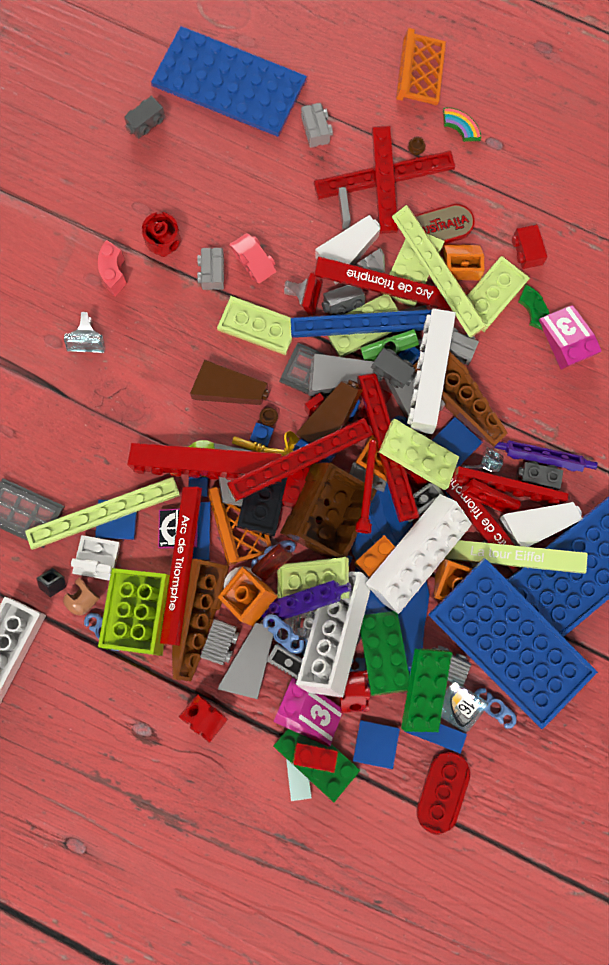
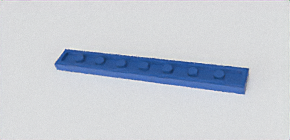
M432 310L291 318L292 338L401 332L413 329L418 331L424 329L426 316L431 315Z

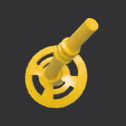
M292 431L286 432L284 435V450L266 448L265 445L262 446V444L257 442L252 443L236 436L233 437L232 443L252 450V452L279 453L285 456L293 452L295 444L300 439Z

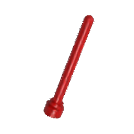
M375 440L369 442L361 519H358L355 527L356 532L364 534L371 533L372 529L369 511L377 448Z

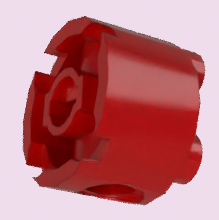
M156 212L147 216L143 221L142 235L147 248L151 252L161 257H166L178 248L181 243V237L177 221L173 216L162 212V214Z
M367 671L349 672L344 695L339 697L341 713L369 711L370 691L367 688Z
M199 694L192 699L179 715V718L186 724L191 723L190 729L199 735L202 732L201 736L209 743L228 720Z

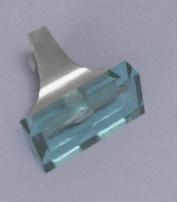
M81 312L80 325L76 331L65 333L64 342L67 351L104 353L103 335H99V333L92 329V318L88 317V312Z
M487 447L483 453L481 465L462 467L485 473L499 472L503 465L504 456Z

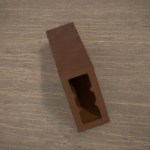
M204 360L190 395L192 399L199 401L262 405L263 400H267L270 390H268V383Z
M353 380L341 381L302 425L296 435L312 443L346 427L363 389L359 388V384Z

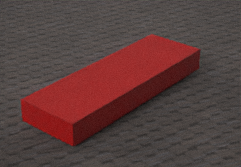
M475 479L464 485L461 490L462 494L504 514L512 513L521 507V501Z

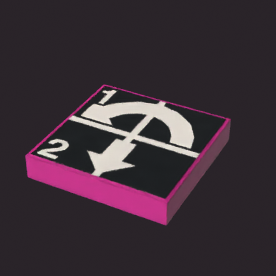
M180 509L159 510V549L174 548ZM197 528L194 547H197Z

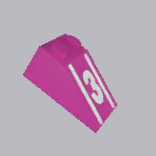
M573 305L539 319L560 369L569 367L602 352L595 334Z
M292 678L273 722L330 747L342 716L340 707L322 694L308 693L297 686V680Z

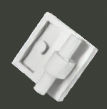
M81 535L76 559L71 561V566L74 567L72 573L109 581L112 568L116 567L121 543Z

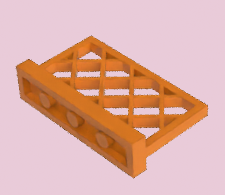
M408 28L403 38L396 100L403 101L404 98L438 105L446 41L414 34L415 29ZM415 42H422L424 47L419 49ZM433 45L441 47L438 53L432 49ZM425 50H428L432 55L428 59L422 53ZM418 55L423 62L417 64L413 58ZM433 59L439 64L436 68L430 63ZM426 65L430 72L425 74L420 67ZM415 70L421 76L417 80L412 75V72ZM432 74L437 79L433 84L428 78ZM422 80H424L428 85V87L425 89H423L419 84V82ZM415 86L419 93L409 92L410 88ZM431 89L435 94V98L429 97L426 92Z
M220 488L209 489L208 496L227 566L263 555L264 551L260 552L254 547L259 539L266 543L267 548L272 546L269 535L264 534L263 538L261 533L258 535L253 531L242 529L245 533L241 540L234 537L232 530L237 526L238 518L236 521L228 518L227 512L230 507L239 513L241 509L231 504L222 503ZM247 532L257 538L253 546L242 541ZM242 544L249 548L250 551L247 556L239 558L237 549Z

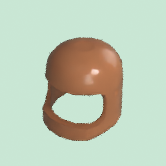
M79 577L75 583L80 589L73 595L66 593L63 603L71 613L82 616L100 598Z

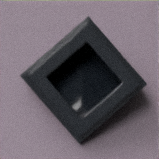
M53 568L36 578L39 589L49 597L66 588L64 576Z

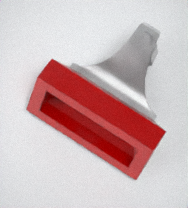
M310 273L308 279H305L300 284L287 280L284 285V293L297 296L300 305L307 314L315 315L323 281L321 278L315 277L314 273Z

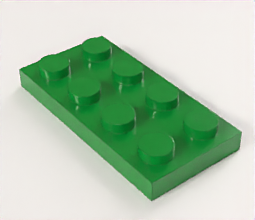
M390 611L364 615L360 634L371 696L407 691L410 676L398 613Z
M415 648L401 725L403 731L439 732L452 652L448 650Z
M287 729L273 747L291 764L296 743L338 751L334 773L294 765L334 803L358 775L360 770L332 744L328 747Z

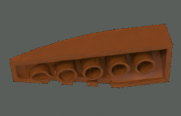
M449 351L441 397L445 403L444 407L494 447L508 432L496 413L488 405L487 399L481 394L477 383L469 375L468 369ZM418 361L413 365L416 374L417 370L420 371V369H417Z
M192 559L180 646L172 645L174 680L192 681L201 658L199 655L200 651L205 646L207 640V633L209 628L212 627L216 611L220 610L222 601L218 596L224 590V582L229 566Z

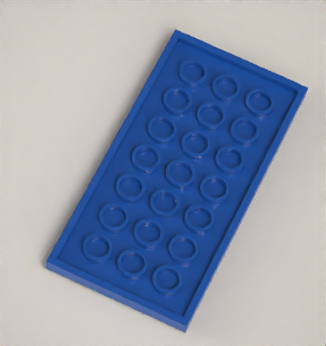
M180 26L151 84L155 88L279 137L307 81V76Z
M609 496L582 517L583 519L575 523L544 548L588 553L586 574L521 567L507 579L563 637L609 600Z
M485 558L428 614L542 730L598 673Z

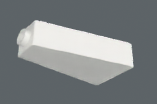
M370 215L316 248V259L319 256L355 265L379 237V223L375 219L373 220Z
M574 502L508 513L499 518L512 542L516 546L530 547L583 519L580 508L577 505L575 506Z

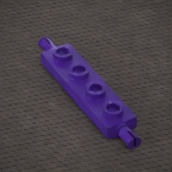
M510 440L507 443L499 442L494 446V448L505 450L507 456L513 459H525L566 468L569 471L583 472L584 468L596 470L598 465L597 462L588 461L580 455Z
M332 580L276 599L270 604L259 621L263 620L268 614L277 615L281 620L340 602L341 594L352 591L350 583L340 586L338 582ZM273 619L268 620L269 622L275 623Z

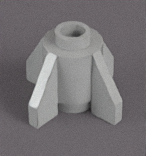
M379 248L354 266L383 273L385 272L384 253Z

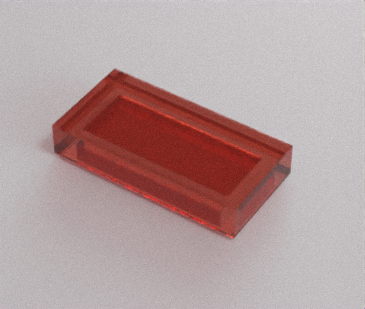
M278 543L251 568L252 573L266 581L293 557V554Z

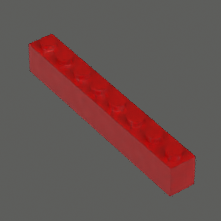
M131 443L127 465L133 472L144 474L145 472H151L155 475L170 473V475L176 477L184 474L192 478L207 476L209 479L217 480L219 477L232 481L282 457V454Z

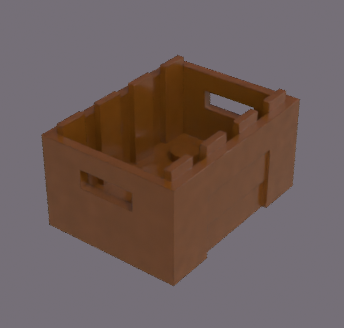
M315 463L311 465L305 478L306 483L280 533L326 558L347 557L358 534L355 531L358 519H361L365 483L332 463ZM372 487V493H371V502H372V500H373V498H374V496H375V493H376V491H377V490L374 489L373 487ZM325 499L329 500V504L327 506L324 505ZM318 516L321 518L320 523L316 522V517Z

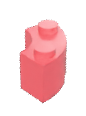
M246 233L229 244L236 259L256 283L259 284L276 273L273 258L270 255H266L256 236L252 237Z
M106 240L99 252L98 269L107 289L116 297L127 284L121 273V265L125 259L121 250Z

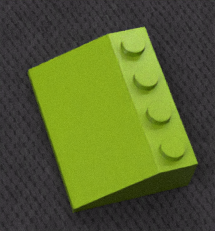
M112 568L98 643L99 648L163 656L164 644H160L170 575Z

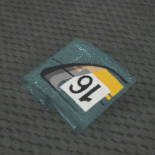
M453 680L445 692L441 718L466 734L487 708L488 702Z

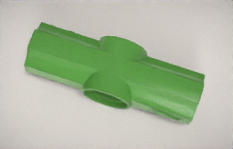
M415 330L386 337L381 341L360 347L364 360H376L382 349H385V344L390 341L394 343L392 351L395 353L418 346L419 342Z

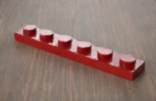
M373 126L372 141L378 223L380 225L379 234L397 233L398 226L392 218L397 213L391 129L390 126Z
M460 466L454 470L452 476L459 483L467 484L472 479H475L502 493L509 492L515 497H530V500L537 502L546 501L552 506L568 501V493Z

